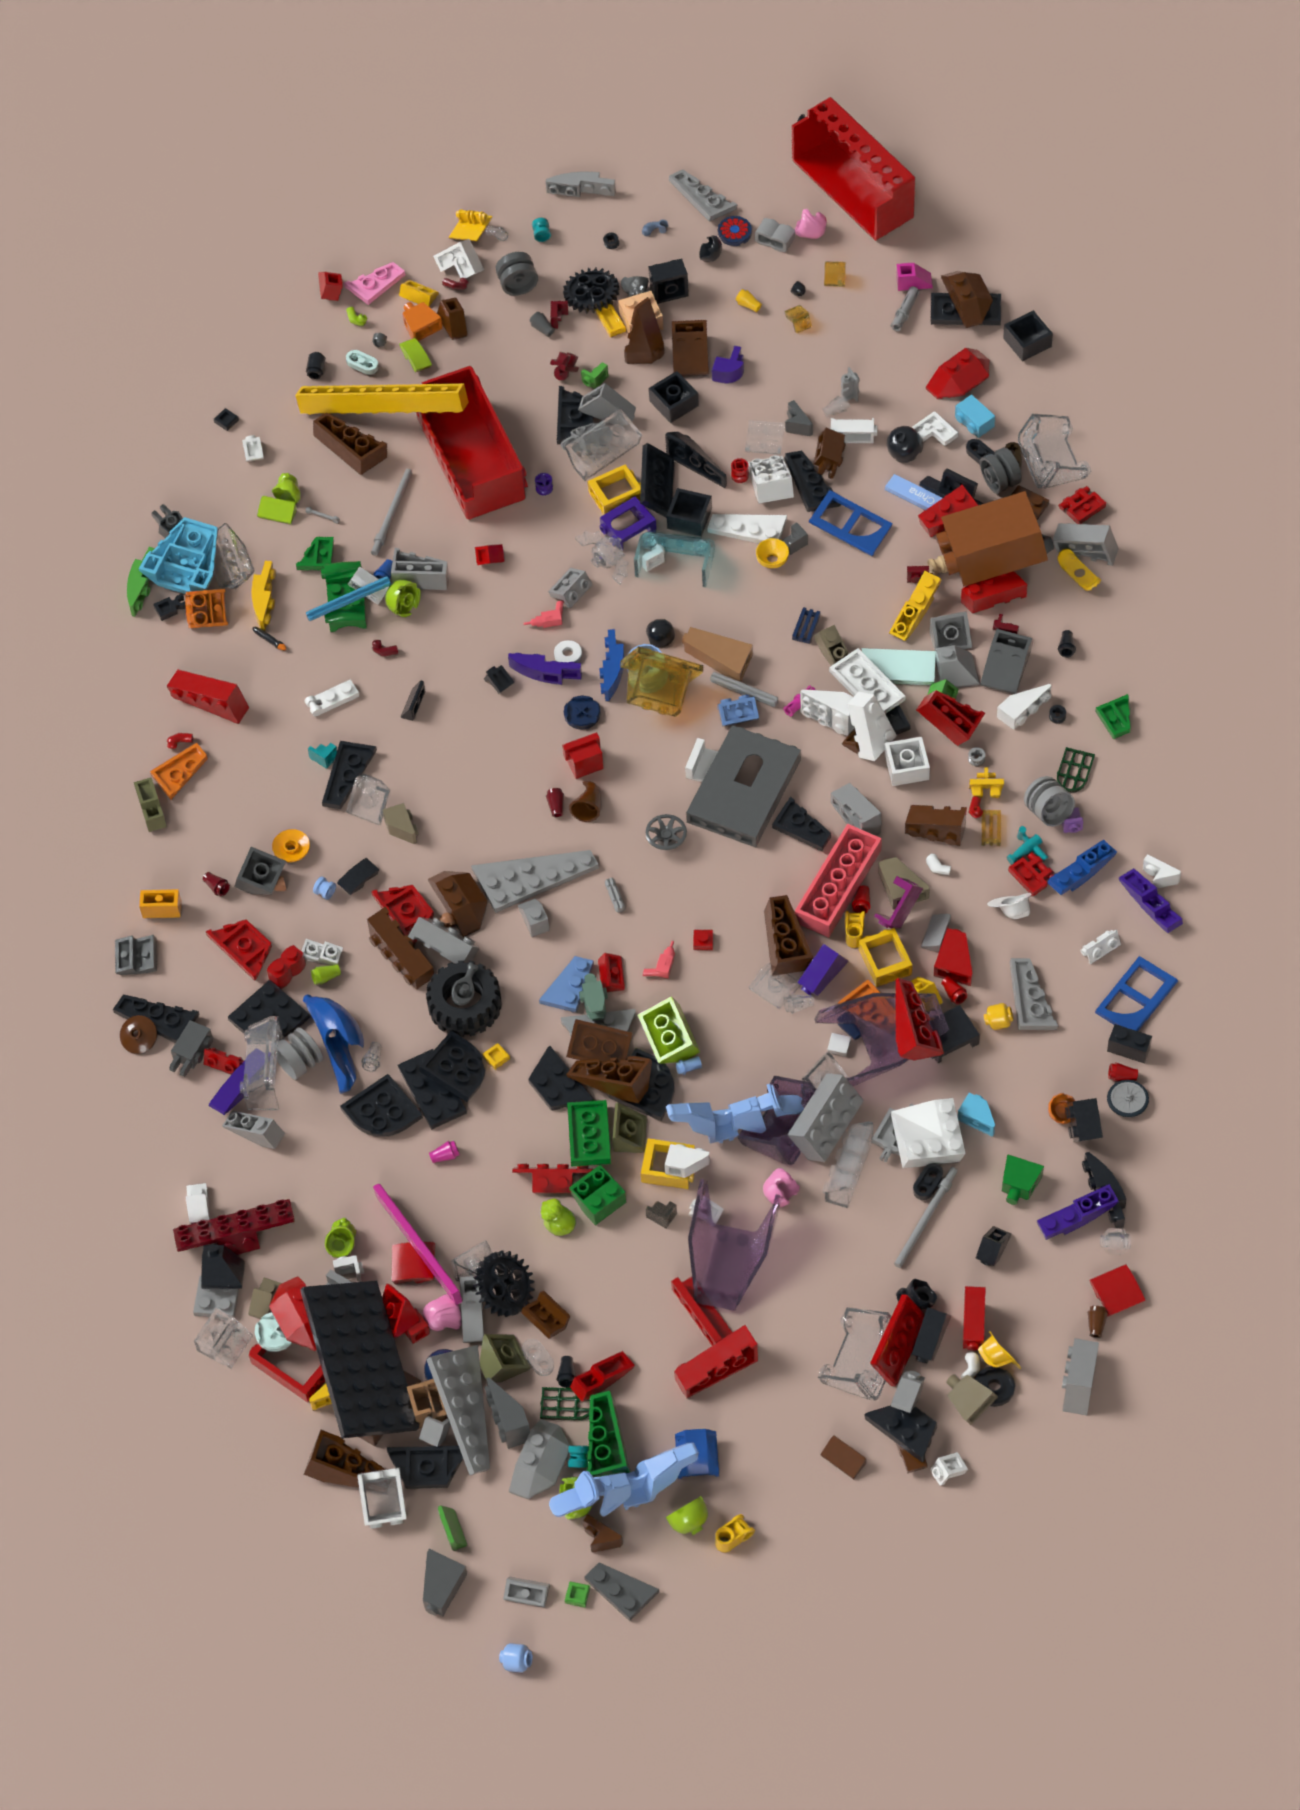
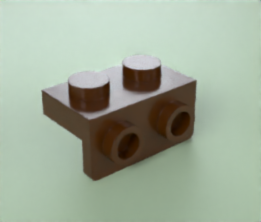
M541 1291L537 1300L523 1307L521 1311L548 1339L564 1331L570 1320V1315L545 1291Z

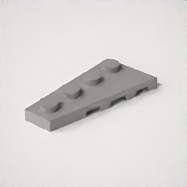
M685 170L669 175V181L709 222L737 209L736 203L733 201L731 203L728 202L725 196L716 194L712 191L713 188L708 185H702L699 179Z
M1011 958L1009 963L1018 1030H1057L1058 1024L1053 1019L1052 1010L1045 1000V993L1040 988L1039 979L1030 958Z

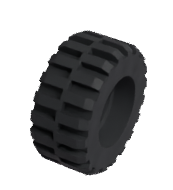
M464 960L458 961L456 964L451 962L447 964L446 968L441 967L438 969V974L435 973L431 977L426 993L428 1011L433 1023L438 1025L441 1031L447 1030V1034H449L452 1030L461 1037L467 1034L475 1036L476 1032L482 1033L486 1031V1027H491L494 1024V1019H498L499 1011L502 1007L499 982L490 969L486 970V967L481 963L477 965L478 970L472 978L475 991L482 996L480 1000L468 1008H456L446 1002L452 993V987L455 982L465 977L467 973V965L469 963H464Z

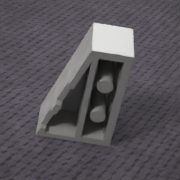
M1059 523L1053 537V543L1057 552L1068 548L1073 551L1076 557H1080V555L1091 557V561L1095 562L1097 559L1107 561V565L1113 566L1119 550L1111 527L1107 525Z
M395 548L391 569L392 583L398 580H407L416 583L419 589L447 590L449 578L447 561L428 556L423 558L416 556L414 552L408 554L401 552L399 548Z
M418 917L408 936L409 938L423 942L425 947H431L439 952L441 956L454 963L464 960V963L473 961L479 950V947L474 945V940L466 936L464 938L461 937L458 930L452 927L448 929L443 926L444 922L436 917L434 919Z

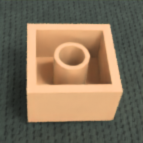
M652 291L618 300L619 315L628 333L633 328L631 320L634 307L647 297L651 301L659 329L663 330V315Z

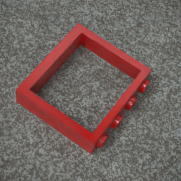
M255 1344L249 1352L252 1365L307 1403L310 1401L309 1398L326 1382L321 1365L306 1383L302 1385L265 1360L262 1356L267 1350L263 1349L259 1344Z

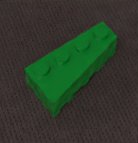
M611 1391L591 1395L587 1471L590 1472L593 1478L630 1473Z

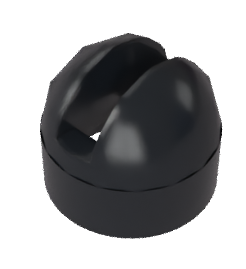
M800 281L795 282L791 288V293L798 297L803 296L806 292L805 285Z

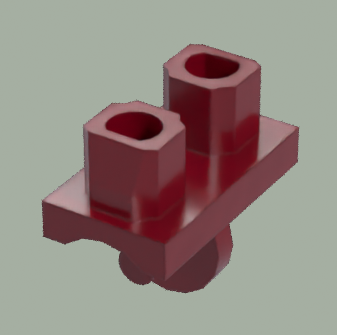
M560 352L557 359H551L550 364L557 366L554 369V376L557 380H566L569 372H578L579 367L575 365L578 356L567 352V354Z

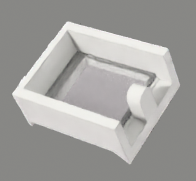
M400 1468L357 1475L365 1526L370 1525V1529L379 1528L385 1522H390L391 1525L402 1524L404 1519H407Z

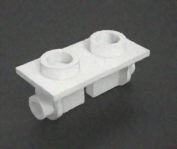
M1105 931L1104 934L1096 938L1097 942L1091 941L1087 945L1082 946L1080 951L1083 956H1088L1089 964L1094 963L1121 945L1118 931Z

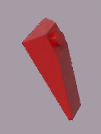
M897 978L896 1043L900 1057L916 1061L944 1054L940 1037L936 1030H932L929 1024L931 1019L928 1014L923 1012L920 1006L922 1001L913 983Z

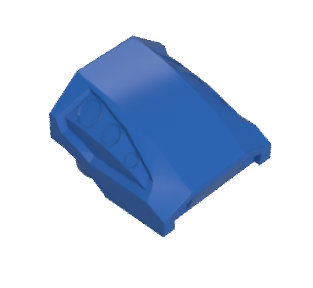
M693 1429L676 1433V1447L686 1443H694L699 1452L698 1459L695 1462L681 1469L678 1479L704 1475L719 1477L716 1431Z

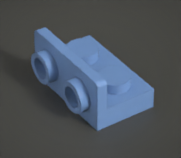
M743 695L739 696V700L731 701V698L721 700L720 704L717 705V710H719L722 727L759 719L755 697Z

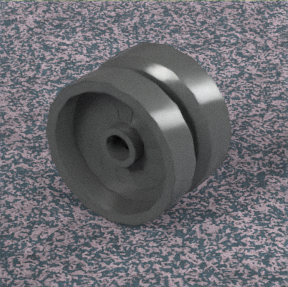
M512 252L503 256L497 262L495 267L502 290L506 294L511 296L523 295L537 285L538 274L529 254L525 252Z
M1003 447L995 451L994 455L988 454L980 459V469L983 478L994 493H1001L1008 486L1013 487L1021 483L1022 475L1019 464L1009 449Z

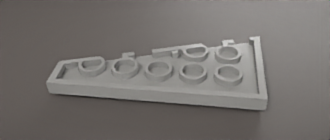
M591 850L471 865V868L492 908L497 913L599 868V864Z
M478 1345L429 1357L426 1359L469 1475L489 1470L490 1462Z

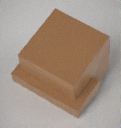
M434 1379L407 1387L415 1419L420 1426L419 1429L423 1427L425 1418L428 1416L440 1422L448 1418Z

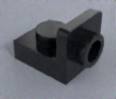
M502 665L497 668L495 666L491 667L486 671L487 675L484 678L485 682L489 681L498 694L515 683Z

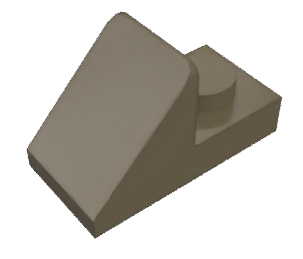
M264 1277L259 1289L254 1288L248 1312L249 1316L262 1319L261 1317L265 1314L271 1313L269 1305L279 1285L282 1283Z

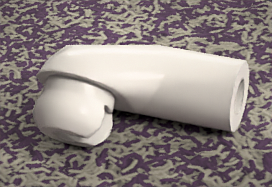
M969 1352L965 1355L968 1369L961 1375L962 1379L965 1375L973 1378L980 1371L979 1356L976 1353Z

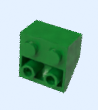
M601 1165L569 1187L582 1212L595 1226L626 1203V1192Z

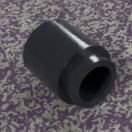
M313 352L308 356L306 372L307 376L311 379H319L323 375L326 358L320 352Z

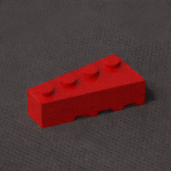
M177 669L167 684L170 695L174 699L237 724L241 722L250 708L238 685Z
M744 1325L687 1363L679 1365L674 1370L675 1381L687 1399L758 1362V1344L747 1326Z

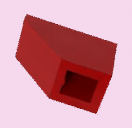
M319 272L321 299L338 301L343 287L341 274Z

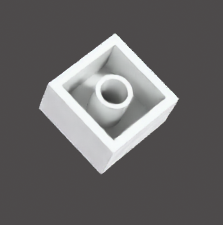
M922 737L885 743V759L892 786L929 780L930 766Z

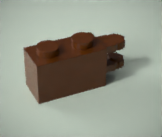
M827 427L818 437L813 465L819 467L818 474L823 475L825 470H828V478L833 479L837 466L840 467L843 462L842 452L845 449L846 443L844 442V434Z

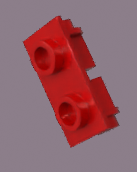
M214 1047L212 1049H204L203 1065L231 1075L244 1060H242V1057L231 1054L227 1057L226 1052L217 1050Z

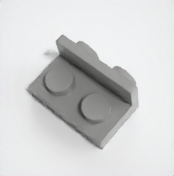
M570 568L548 592L551 597L564 600L566 606L571 608L592 586V583L586 571Z

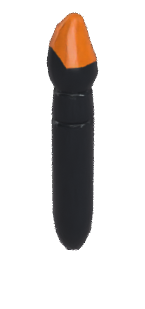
M252 627L255 634L275 646V648L286 651V646L283 642L278 641L259 627Z

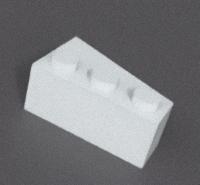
M858 692L848 703L852 726H855L856 730L855 742H858L860 749L858 755L859 758L875 761L885 750V743L892 742L897 735L874 694Z

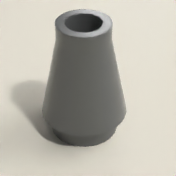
M536 312L531 316L529 322L532 327L547 337L554 333L555 329L551 326L544 313Z

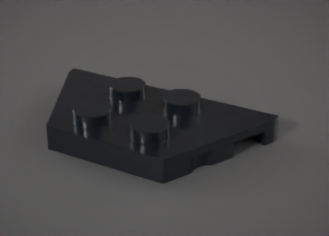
M559 386L557 445L561 444L566 438L571 437L572 430L592 424L594 418L578 410L583 396L575 391L573 393L566 391L563 386Z
M549 1046L528 1079L529 1084L552 1111L567 1107L569 1102L594 1101L580 1082L567 1077L566 1074L570 1069L552 1047Z
M889 1405L864 1414L865 1420L919 1461L923 1462L925 1460V1453L927 1448L930 1447L932 1436L935 1435L937 1429L936 1421L916 1406L910 1413Z
M459 1446L387 1447V1453L394 1467L400 1468L401 1480L406 1489L448 1488L463 1460Z

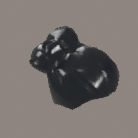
M916 1278L909 1283L907 1288H900L896 1293L898 1302L902 1294L908 1295L919 1309L930 1308L937 1300V1295L929 1284Z

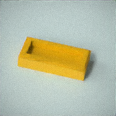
M608 304L607 309L602 307L601 312L596 309V314L610 338L626 332V327L613 305Z

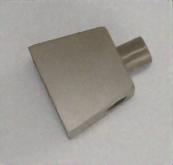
M953 1374L946 1381L952 1388L947 1395L963 1419L970 1425L998 1398L994 1392L969 1375H965L961 1380Z

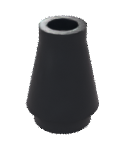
M1070 630L1062 632L1058 645L1059 654L1065 658L1073 656L1076 652L1073 633Z
M571 1356L561 1357L556 1379L561 1387L569 1388L574 1377H576L573 1358Z

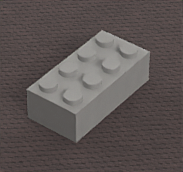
M826 1074L789 1131L788 1136L808 1160L825 1162L864 1100L844 1075Z

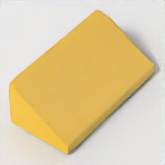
M412 280L401 284L399 291L400 297L417 304L422 302L427 306H430L439 294L438 291Z

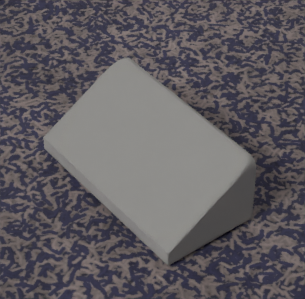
M950 914L932 915L921 948L939 953L946 930L951 922Z
M508 1577L503 1600L545 1607L550 1584Z

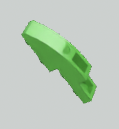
M152 547L148 548L142 560H134L129 572L127 599L131 614L134 617L142 609L143 601L149 596L151 591L148 582L150 579L139 571V567L146 554L155 549Z

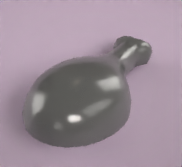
M473 963L467 965L468 970L465 977L456 981L452 987V999L457 1005L467 1004L474 996L475 989L472 978L478 970V966Z

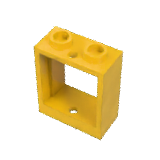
M626 464L587 481L588 492L603 515L633 497L640 501L641 482H637L633 470H629ZM626 478L632 490L608 500L601 488Z
M895 928L885 929L878 934L865 936L859 940V952L876 987L896 981L897 978L902 979L912 975L913 965ZM893 941L902 962L878 970L868 949Z
M648 1138L640 1173L641 1183L689 1189L690 1182L693 1183L695 1173L682 1178L667 1175L665 1172L652 1171L656 1151L668 1153L670 1144H682L695 1149V1145Z

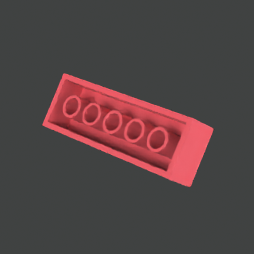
M850 824L846 825L795 909V915L801 926L828 938L831 936L856 894L858 887L862 884L880 854L882 838Z

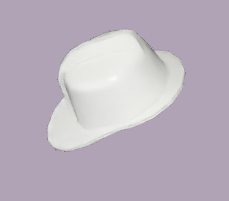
M1026 893L1019 896L1001 897L989 901L987 905L990 907H1000L1007 917L1019 919L1030 914L1028 898L1032 894Z

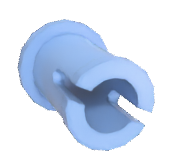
M699 1056L685 1061L679 1060L676 1063L678 1074L683 1075L686 1072L702 1068Z

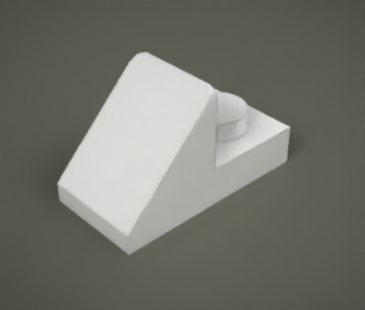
M1147 854L1142 870L1151 876H1155L1153 885L1157 889L1176 885L1180 882V870Z
M207 1184L186 1186L189 1223L194 1224L200 1220L208 1221L210 1217Z

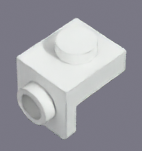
M356 1255L351 1257L342 1256L337 1260H333L336 1273L345 1275L356 1272L358 1282L362 1281L361 1274H364L363 1264L358 1262Z

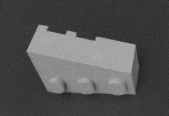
M851 783L831 793V804L846 824H850L875 836L881 833V812Z
M1074 1338L1073 1346H1069L1067 1358L1071 1359V1361H1066L1064 1373H1067L1068 1376L1063 1377L1062 1388L1066 1389L1063 1404L1064 1412L1081 1415L1088 1414L1099 1342Z

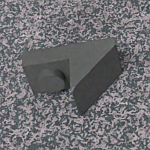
M794 400L789 402L787 411L789 419L785 421V431L805 436L813 435L812 422Z

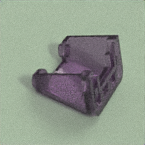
M774 1076L770 1082L776 1088L779 1096H800L802 1098L801 1104L804 1108L816 1091L813 1083ZM774 1108L766 1110L762 1116L766 1131L756 1133L741 1130L738 1139L742 1145L782 1164L793 1165L801 1151L790 1139L788 1133L800 1114L777 1117Z

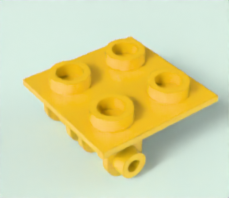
M460 209L456 212L459 222L450 234L449 239H470V241L477 242L491 221L492 216H488L483 211L476 212Z

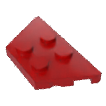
M407 885L401 888L392 887L389 888V891L382 892L377 890L371 891L372 896L381 908L386 907L389 910V918L392 921L396 919L400 924L403 936H409L418 917L432 919L434 916V911L414 885ZM411 939L413 944L415 945L417 939Z
M247 919L238 921L235 924L224 925L219 930L212 931L209 929L206 931V935L254 981L258 978L272 948V944Z

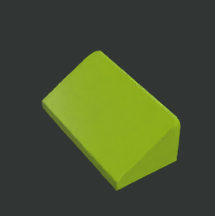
M262 496L257 517L291 524L297 512L296 504L290 501Z

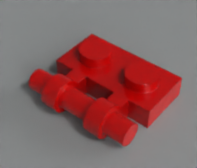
M1088 486L1079 488L1075 491L1074 495L1064 498L1063 502L1058 505L1062 511L1069 508L1067 515L1077 524L1083 523L1106 507V502L1095 491L1088 495L1090 492Z
M1032 852L1028 855L1029 862L1023 857L1009 866L1008 871L1033 897L1048 886L1046 880L1054 876V871L1043 863V859L1040 856H1036ZM1034 868H1038L1041 873L1039 874Z

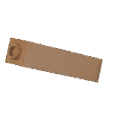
M690 627L688 633H685L682 639L684 652L719 673L742 682L753 656L752 644Z

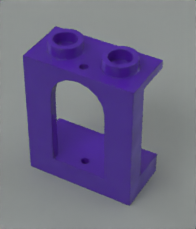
M636 497L631 498L600 517L599 528L601 532L607 535L613 546H617L621 551H623L624 542L647 529L650 533H653L657 530L656 519L644 505L640 504ZM629 510L639 520L624 530H615L611 526L615 518Z

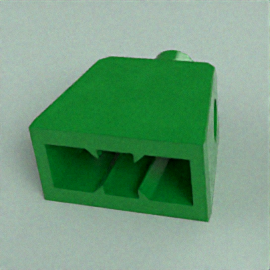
M1008 1154L1002 1182V1192L1008 1194L1006 1202L1017 1205L1019 1198L1028 1200L1043 1177L1044 1166Z

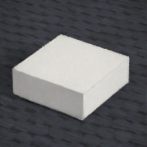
M832 1033L827 1053L846 1057L851 1037Z

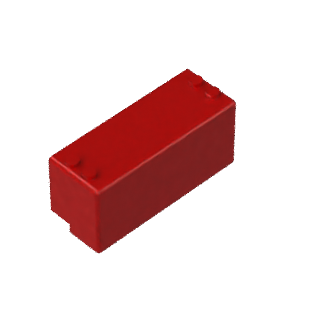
M832 97L807 110V116L792 125L793 162L875 241L914 218L915 176Z
M467 366L422 382V384H464L468 404L463 412H416V415L466 519L469 520L525 500V488L528 487L525 479L527 476L526 470L521 465L473 367Z

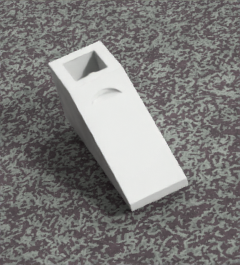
M1047 684L1010 695L998 706L997 718L1013 730L1023 725L1029 715L1035 714L1042 703L1049 701L1052 695V685Z

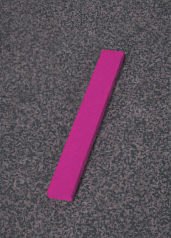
M378 1183L373 1186L376 1198L455 1305L460 1304L462 1297L459 1289L381 1184Z

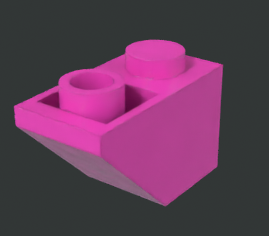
M915 263L896 265L898 291L909 290L910 287L918 289L933 288L931 272Z

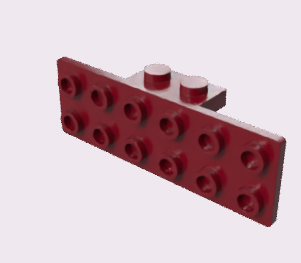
M290 1199L278 1200L275 1203L258 1205L256 1208L239 1210L233 1214L220 1215L208 1221L200 1220L194 1224L181 1225L178 1228H174L173 1233L177 1252L217 1242V1245H225L238 1255L260 1249L256 1232L293 1223L295 1219Z

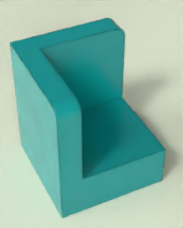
M332 743L327 747L320 744L316 749L311 746L308 748L309 758L326 769L335 760L337 746Z

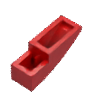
M621 1351L593 1364L589 1371L574 1377L570 1388L584 1402L591 1395L598 1394L631 1371L635 1365Z

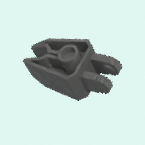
M163 504L160 506V509L165 515L164 518L155 510L151 512V515L159 524L158 533L166 538L183 517L179 511L171 512Z

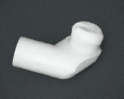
M930 854L926 858V863L933 873L950 875L951 866L941 865L936 854Z

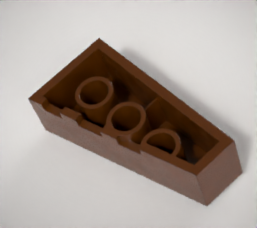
M326 412L313 421V436L360 475L387 458L386 442H379L375 440L374 436L361 433L360 429L346 425V422Z
M386 907L367 919L371 944L374 947L378 946L382 956L392 962L396 972H401L404 975L403 978L409 986L413 985L417 990L431 980L434 974L433 966L419 948L414 949L415 946L408 935L403 936L400 924L396 919L392 921L389 918V910Z

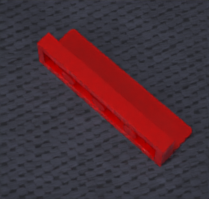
M678 1277L671 1281L672 1291L712 1346L733 1333L693 1277L683 1282Z

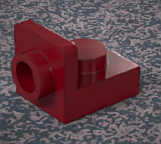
M551 301V326L554 329H558V321L562 320L561 315L569 314L568 301Z
M907 566V583H918L924 571L929 572V566Z
M999 614L998 620H994L993 630L995 632L996 629L1015 634L1019 633L1018 625L1003 623V614Z

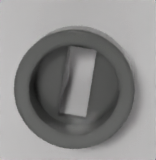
M374 333L372 343L375 347H383L386 344L387 336L382 333Z

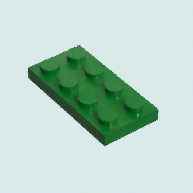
M607 1100L567 1103L571 1167L611 1164Z

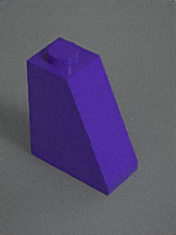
M823 944L798 981L802 985L801 990L808 995L814 993L818 996L843 969L848 960Z

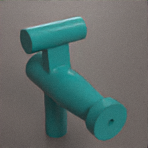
M1021 826L1018 830L1017 839L1023 840L1025 843L1012 855L1009 854L1007 856L1008 862L1012 865L1031 851L1040 856L1043 862L1047 860L1048 856L1039 847L1043 843L1040 836L1035 834L1029 839L1026 835V827Z

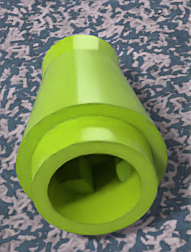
M338 964L318 966L311 970V977L315 985H322L341 975Z

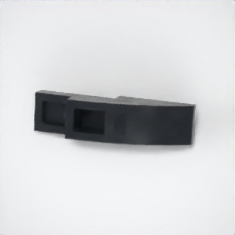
M1086 1152L1084 1161H1082V1167L1085 1173L1088 1172L1090 1190L1095 1191L1110 1184L1119 1203L1109 1209L1108 1217L1110 1223H1114L1116 1229L1124 1228L1125 1217L1122 1209L1125 1208L1127 1199L1123 1189L1106 1165L1090 1152Z

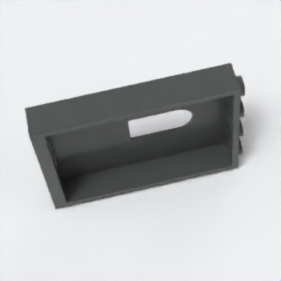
M732 725L686 812L687 823L756 848L801 761V749L793 745L789 746L781 743L776 739L764 737L760 733L747 731L743 727ZM757 755L763 760V765L752 786L734 781L745 759L748 756Z

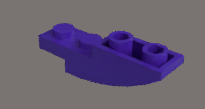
M508 653L509 667L531 679L562 685L563 679L581 680L582 678L581 663L546 661L545 655Z
M1109 1184L1073 1200V1204L1038 1219L1037 1225L1045 1240L1061 1233L1066 1235L1098 1218L1119 1203Z

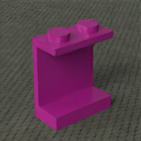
M896 876L893 883L906 891L891 918L877 913L874 916L879 919L878 923L886 928H902L923 890L921 886L899 876Z

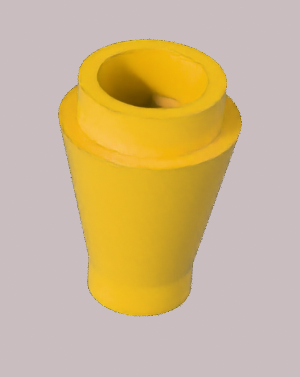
M742 289L735 299L738 305L751 309L756 313L762 306V303L749 290Z

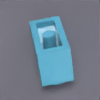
M968 1093L958 1110V1121L993 1137L995 1134V1122L987 1101L980 1095Z

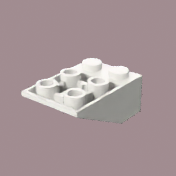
M774 455L767 459L758 458L748 462L758 503L794 497L792 477L783 456Z
M800 691L801 713L804 716L812 718L821 725L828 726L838 734L848 736L855 728V726H852L848 703L853 696L845 692Z

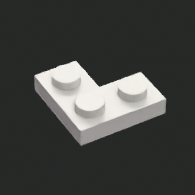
M935 411L912 426L921 435L923 442L934 436L940 443L946 446L958 437V432Z

